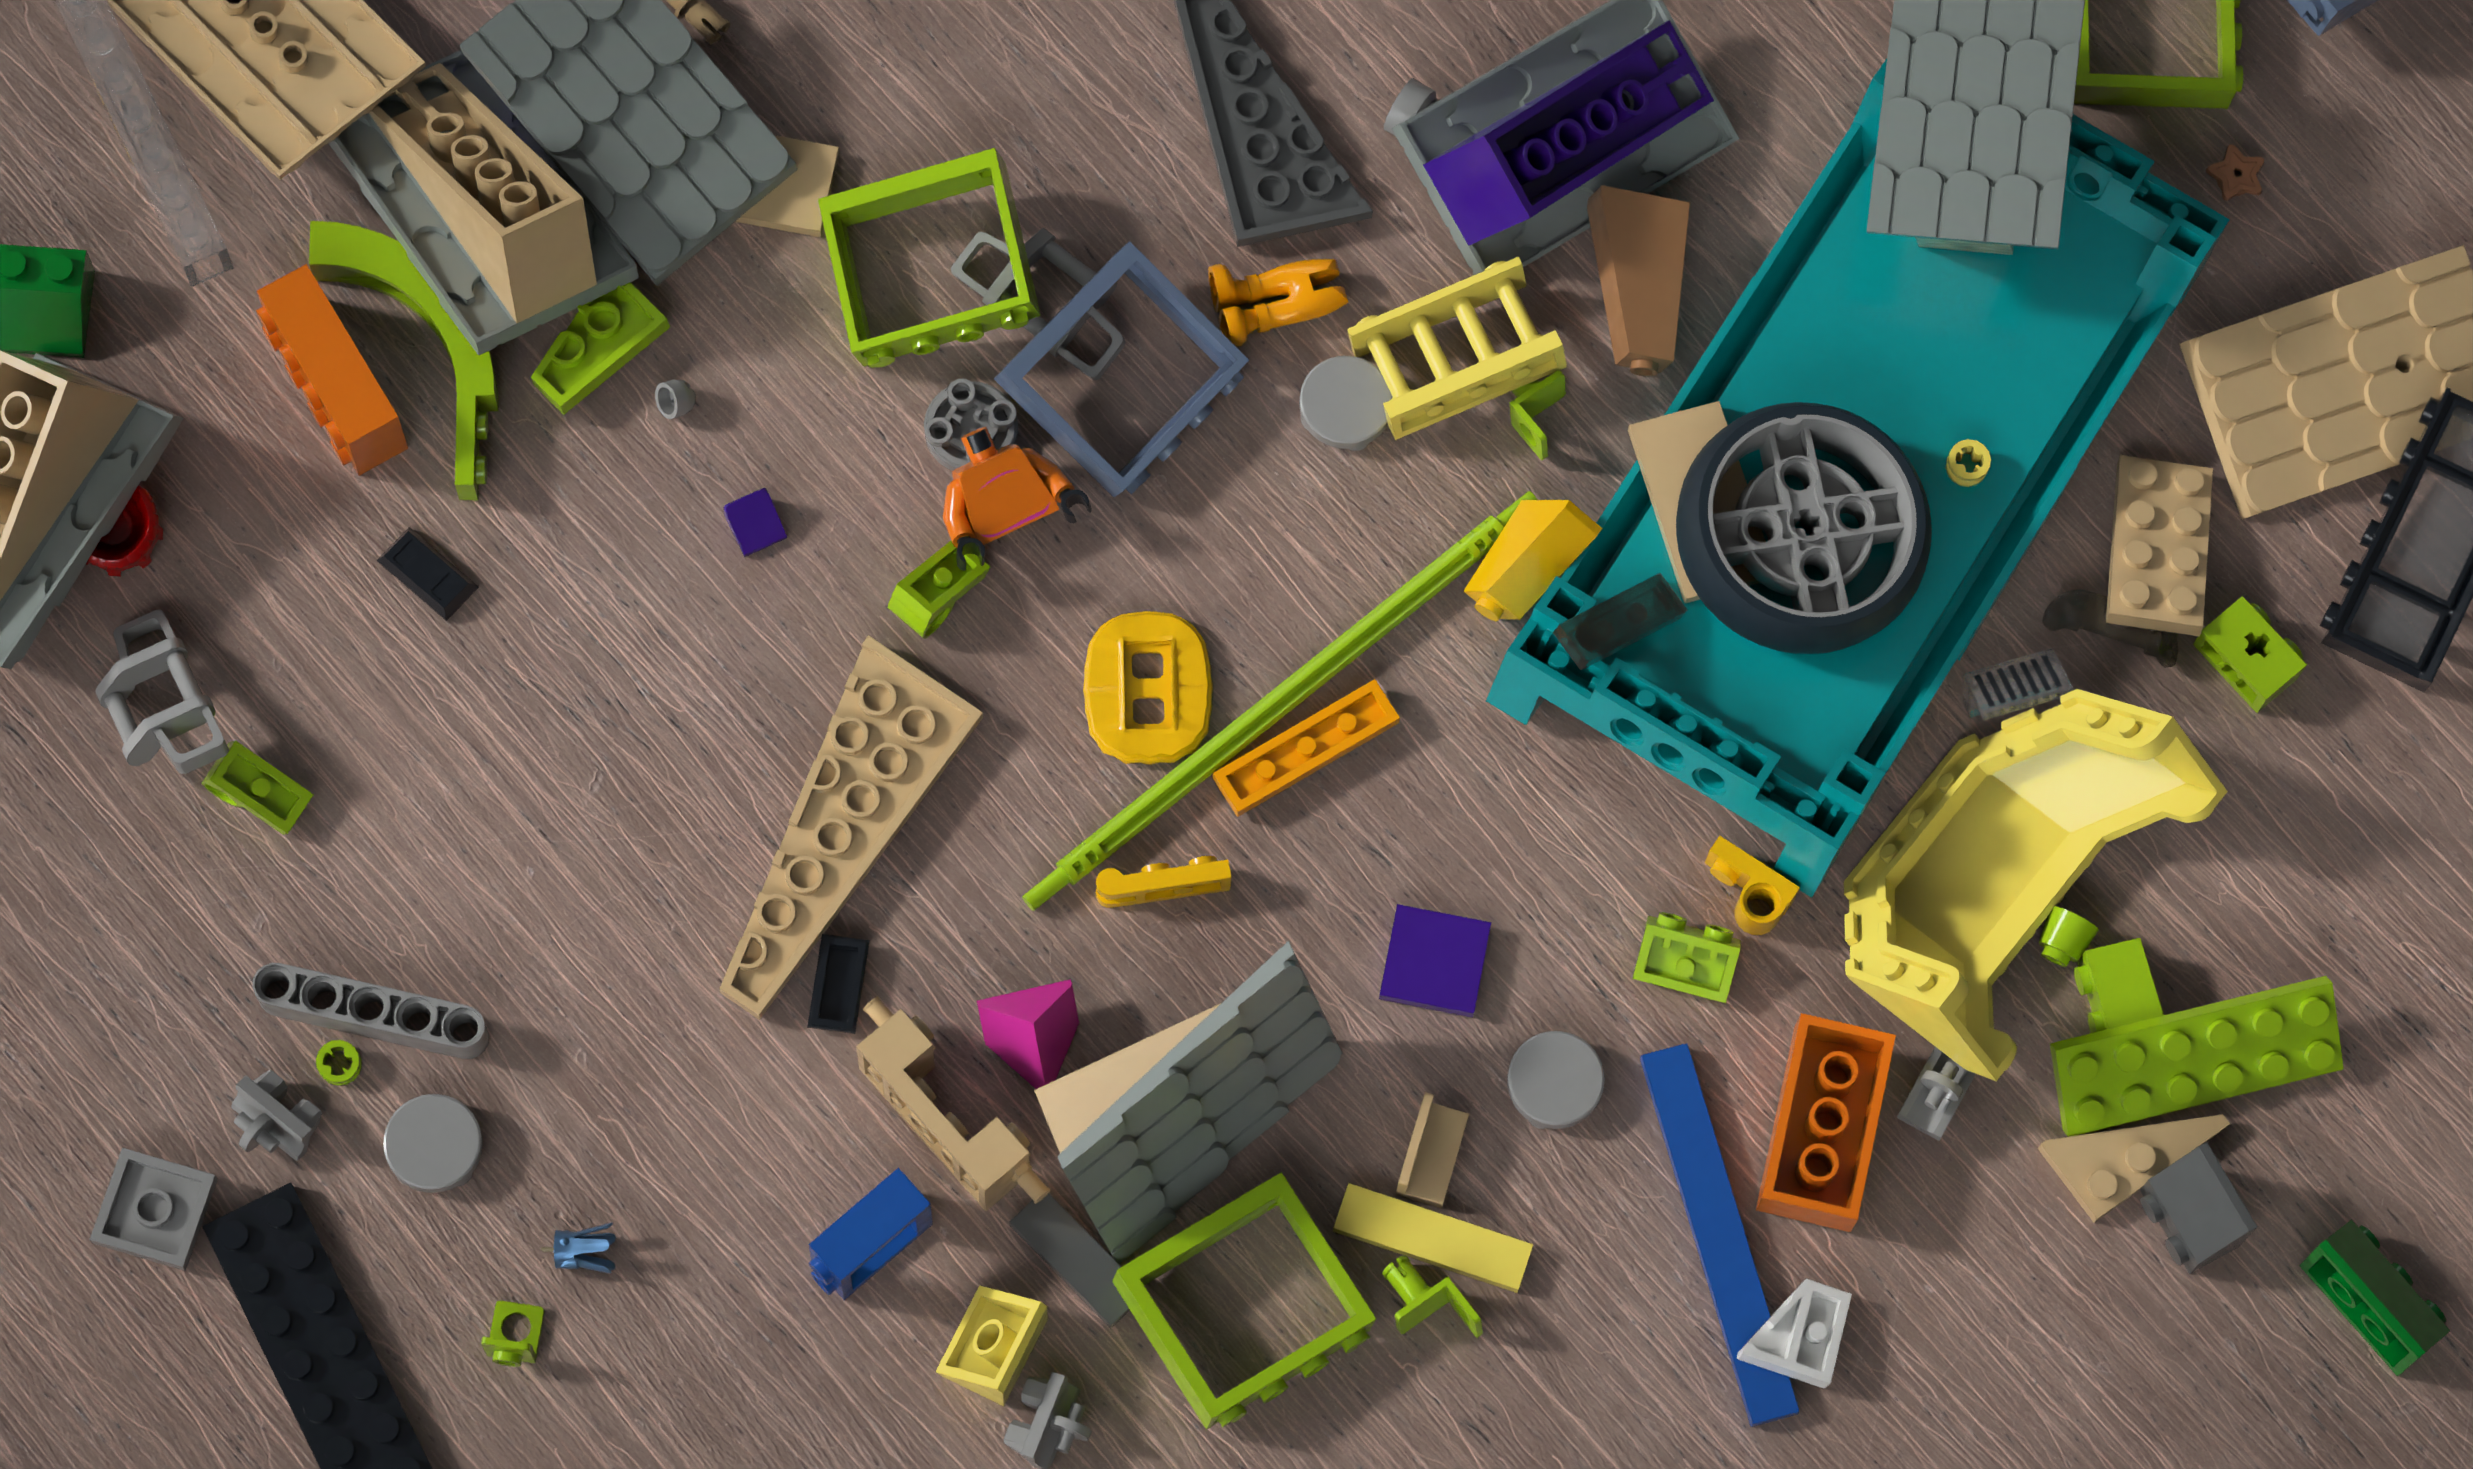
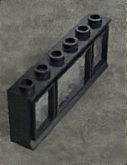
M2448 387L2439 400L2430 397L2418 421L2426 425L2419 441L2412 437L2410 438L2399 460V463L2405 465L2406 468L2399 481L2391 478L2380 499L2379 504L2386 506L2380 522L2371 519L2359 543L2367 549L2360 563L2351 560L2340 582V586L2347 588L2340 604L2334 601L2330 603L2320 623V627L2327 629L2321 642L2322 644L2423 693L2433 682L2473 598V402L2451 392V389Z

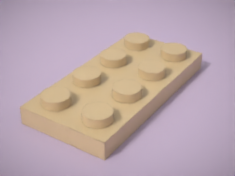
M2120 455L2116 470L2106 623L2200 636L2204 623L2213 468Z

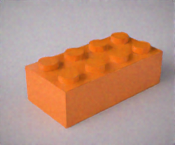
M305 264L257 290L262 307L255 311L263 325L261 328L275 352L279 350L286 363L284 367L298 390L302 388L314 419L320 428L325 427L331 439L330 444L342 465L344 466L351 462L360 476L407 450V442L397 413L308 265Z
M1804 1013L1800 1014L1793 1031L1756 1211L1846 1232L1852 1231L1859 1217L1896 1035Z

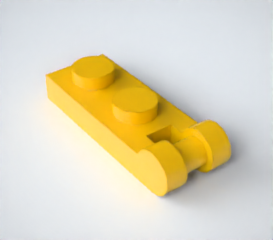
M1202 856L1191 859L1187 866L1170 868L1168 863H1154L1142 867L1140 873L1123 875L1115 868H1106L1098 873L1096 878V899L1101 906L1115 908L1229 891L1231 887L1229 860L1217 861L1215 856Z

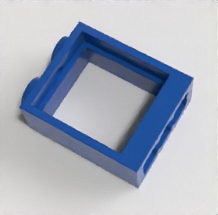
M897 1168L808 1244L811 1261L808 1264L813 1270L810 1273L825 1293L830 1295L836 1291L843 1300H846L933 1225L931 1203L906 1175Z

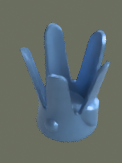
M613 1222L578 1232L556 1230L554 1247H542L541 1251L554 1252L556 1269H578L581 1267L611 1274V1270L615 1269V1264L612 1261L583 1255V1253L605 1251L609 1248L610 1244L615 1242L616 1236L612 1233L588 1234L609 1228L613 1225Z

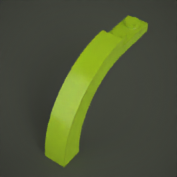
M310 221L309 266L317 281L344 282L360 285L396 299L422 318L444 345L452 361L456 376L455 487L459 500H478L479 484H487L486 456H479V440L488 439L487 412L499 411L498 388L490 351L481 355L476 353L442 308L439 298L409 260L406 250L399 241L360 226L338 222Z

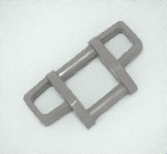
M1045 228L1038 231L1024 244L1030 267L1042 257H1045L1083 287L1096 274V272L1054 242L1055 236ZM979 232L952 265V274L983 297L982 303L985 305L1013 298L1010 293L1016 287L1011 262L1006 265L988 290L965 273L968 264L980 248L985 245H989L1009 256L1006 243L986 232ZM1117 282L1048 351L1054 357L1060 355L1092 380H1098L1102 377L1125 346V338L1097 311L1114 292ZM1039 316L1029 319L1028 324L1023 326V328L1036 336L1048 322ZM1090 316L1112 337L1111 345L1093 366L1085 364L1066 349Z
M154 610L117 627L113 635L120 660L112 666L99 683L95 694L101 706L109 710L124 743L122 752L128 764L131 766L142 765L150 761L162 747L176 770L181 774H187L226 756L229 749L214 719L216 713L214 705L208 696L202 694L186 660L188 651L183 641L175 637L162 610ZM157 629L164 632L167 639L132 655L129 654L128 644L132 640ZM170 670L184 701L144 719L137 727L125 700L135 689V685ZM207 723L213 735L212 740L207 744L182 754L178 753L169 741Z

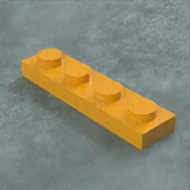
M1374 679L1213 773V780L1235 815L1239 817L1399 724L1400 717Z

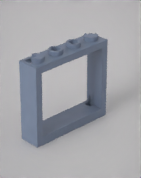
M1129 241L1001 370L994 380L1114 498L1125 489L1132 495L1150 477L1151 474L1145 468L1156 457L1162 462L1165 461L1182 443L1177 435L1188 424L1195 429L1210 415L1214 409L1208 403L1219 391L1226 397L1237 387L1238 383L1244 378L1239 371L1249 359ZM1125 273L1219 369L1144 447L1117 472L1023 377Z

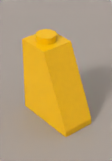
M1521 500L1467 584L1464 592L1476 602L1474 605L1475 609L1486 618L1493 621H1499V619L1520 620L1546 592L1555 577H1560L1598 536L1602 527L1570 500Z

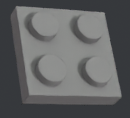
M122 1148L90 1241L95 1245L186 1271L218 1180L216 1175Z

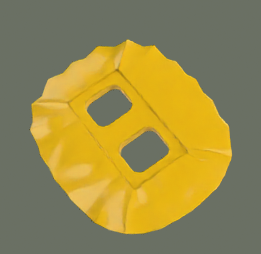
M1152 611L1121 614L1101 625L1088 644L1084 667L1083 693L1089 734L1096 741L1102 753L1114 756L1125 764L1143 763L1151 765L1160 762L1175 763L1185 755L1197 751L1202 740L1208 734L1213 692L1207 645L1200 632L1193 624L1182 617L1171 613ZM1135 654H1160L1163 658V675L1160 678H1135L1132 674V657ZM1137 699L1162 700L1164 703V720L1159 724L1136 723L1133 719V702Z

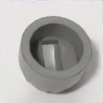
M673 379L657 385L655 400L660 413L667 419L684 416L693 409L696 393L693 389H690V384L686 381Z

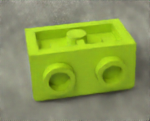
M1660 912L1658 918L1648 916L1632 979L1726 1003L1741 949V940L1733 938L1734 932L1712 924H1707L1705 930L1687 926L1686 918L1667 912Z

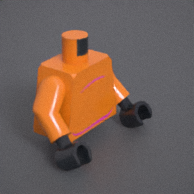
M987 427L979 428L961 437L971 462L952 471L954 480L946 488L942 516L954 547L957 548L956 562L960 570H966L964 555L975 554L980 559V565L983 566L985 563V544L1060 510L1057 503H1061L1064 516L1069 523H1076L1074 514L1069 510L1074 504H1083L1087 511L1091 513L1092 508L1087 494L1081 490H1075L1073 484L1056 464L1032 448L1021 449L1018 445L1009 444L996 450Z

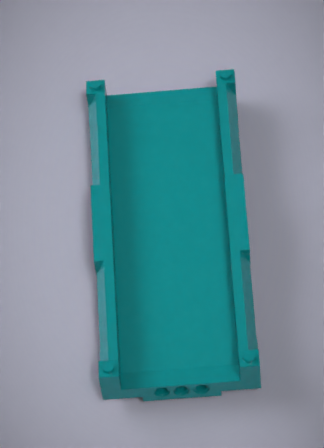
M1887 59L1872 78L1848 132L1664 415L1720 401L1728 426L1736 419L1767 406L1804 402L1829 405L1847 410L1877 426L1909 458L1921 480L1929 503L1932 525L1930 554L1925 573L1913 598L1902 613L1884 629L1868 639L1842 650L1819 654H1794L1770 649L1745 639L1723 624L1705 606L1701 599L1684 604L1638 460H1636L1596 522L1602 527L1598 536L1566 569L1561 578L1555 577L1534 607L1529 620L1508 648L1486 699V702L1524 725L1528 724L1543 700L1546 699L1784 842L1786 845L1773 870L1799 886V890L1811 898L1830 871L1846 840L1872 800L1881 781L1956 660L1960 661L2060 500L2078 463L2168 318L2172 316L2179 303H2182L2200 275L2230 220L2149 173L2155 162L2154 160L2073 114L2058 249L2014 246L2013 255L1919 247L1915 237L1867 233ZM1967 439L1976 440L1985 445L1991 457L1987 475L1982 482L1971 487L1959 486L1954 483L1946 471V460L1951 449L1958 442ZM1815 449L1817 459L1836 465L1847 472L1864 492L1875 490L1868 480L1850 464L1830 453ZM1759 450L1749 453L1739 460L1747 484L1758 473L1763 471ZM1963 454L1960 462L1956 460L1957 464L1965 466L1968 473H1973L1976 465L1980 466V462L1972 461L1971 454ZM1793 475L1784 476V480L1790 488L1804 490L1803 483L1798 477ZM1848 513L1840 514V519L1846 527L1851 529L1859 528L1858 520L1853 515ZM1797 522L1795 528L1804 529L1801 522ZM1804 529L1806 536H1809L1812 530ZM1763 531L1766 542H1768L1767 535ZM1893 542L1873 545L1863 569L1851 582L1845 585L1849 607L1855 606L1870 597L1882 584L1890 569L1893 557ZM1813 565L1804 566L1805 574L1810 579L1823 581V574L1817 567ZM1761 583L1749 586L1766 599L1781 606L1794 609L1790 596L1779 594Z

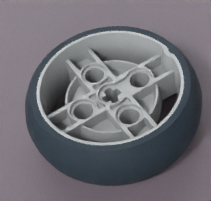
M1793 402L1776 404L1752 411L1733 421L1706 443L1691 464L1681 488L1676 516V537L1682 565L1689 582L1705 606L1723 624L1745 639L1770 649L1794 654H1819L1842 650L1856 645L1877 634L1902 613L1919 588L1925 573L1930 554L1932 525L1929 503L1921 480L1909 458L1886 433L1866 419L1847 410L1818 403ZM1815 449L1830 453L1850 464L1868 480L1875 490L1864 492L1847 472L1836 465L1817 459ZM1759 450L1763 471L1758 473L1746 485L1738 499L1735 511L1713 514L1716 490L1725 473L1742 457ZM1793 475L1798 477L1803 483L1804 490L1790 488L1786 484L1784 476ZM1848 513L1853 515L1858 520L1859 528L1851 529L1846 527L1840 519V514ZM1797 522H1801L1804 529L1812 530L1809 536H1806L1804 529L1795 528ZM1758 527L1762 529L1767 535L1768 542L1763 543L1753 540L1748 533V528ZM1893 542V557L1890 569L1882 584L1870 597L1855 606L1849 607L1845 585L1851 582L1863 569L1873 545ZM1744 564L1751 575L1761 584L1779 594L1790 596L1794 609L1776 604L1758 594L1736 574L1731 566ZM1813 565L1817 567L1823 574V581L1810 579L1805 574L1804 566Z

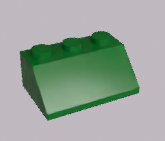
M0 244V350L9 353H37L41 355L84 358L95 269L87 250Z
M2351 1219L2318 1245L2299 1266L2398 1377L2446 1336L2450 1329L2444 1324L2446 1317L2440 1308L2428 1299L2424 1301L2411 1287L2413 1280L2407 1271L2398 1263L2394 1262L2391 1264L2378 1250L2380 1243L2375 1235L2365 1226L2361 1225L2358 1227Z

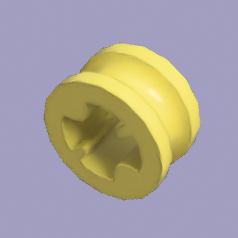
M1967 439L1958 442L1953 446L1946 460L1947 475L1959 486L1971 487L1983 481L1990 468V453L1985 445L1976 440ZM1963 454H1971L1973 462H1980V466L1976 465L1973 473L1966 472L1964 465L1956 463V460L1961 461Z

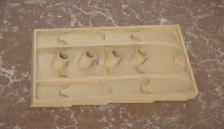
M105 0L107 5L148 48L152 49L231 133L238 137L279 180L299 168L306 159L324 145L335 140L342 131L360 117L371 112L378 103L396 89L408 83L415 74L425 67V61L363 0H242L237 4L229 3L228 0Z
M2464 245L2179 344L2241 520L2400 465L2399 460L2410 438L2412 437L2419 441L2426 425L2418 421L2430 397L2439 400L2447 387L2451 389V392L2473 402V269L2470 268L2471 263ZM2451 416L2435 452L2473 439V425L2455 416Z

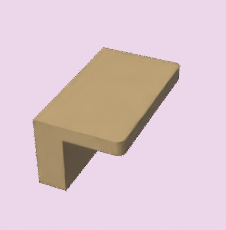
M1425 1092L1395 1195L1442 1209L1469 1113L1432 1103L1434 1094Z

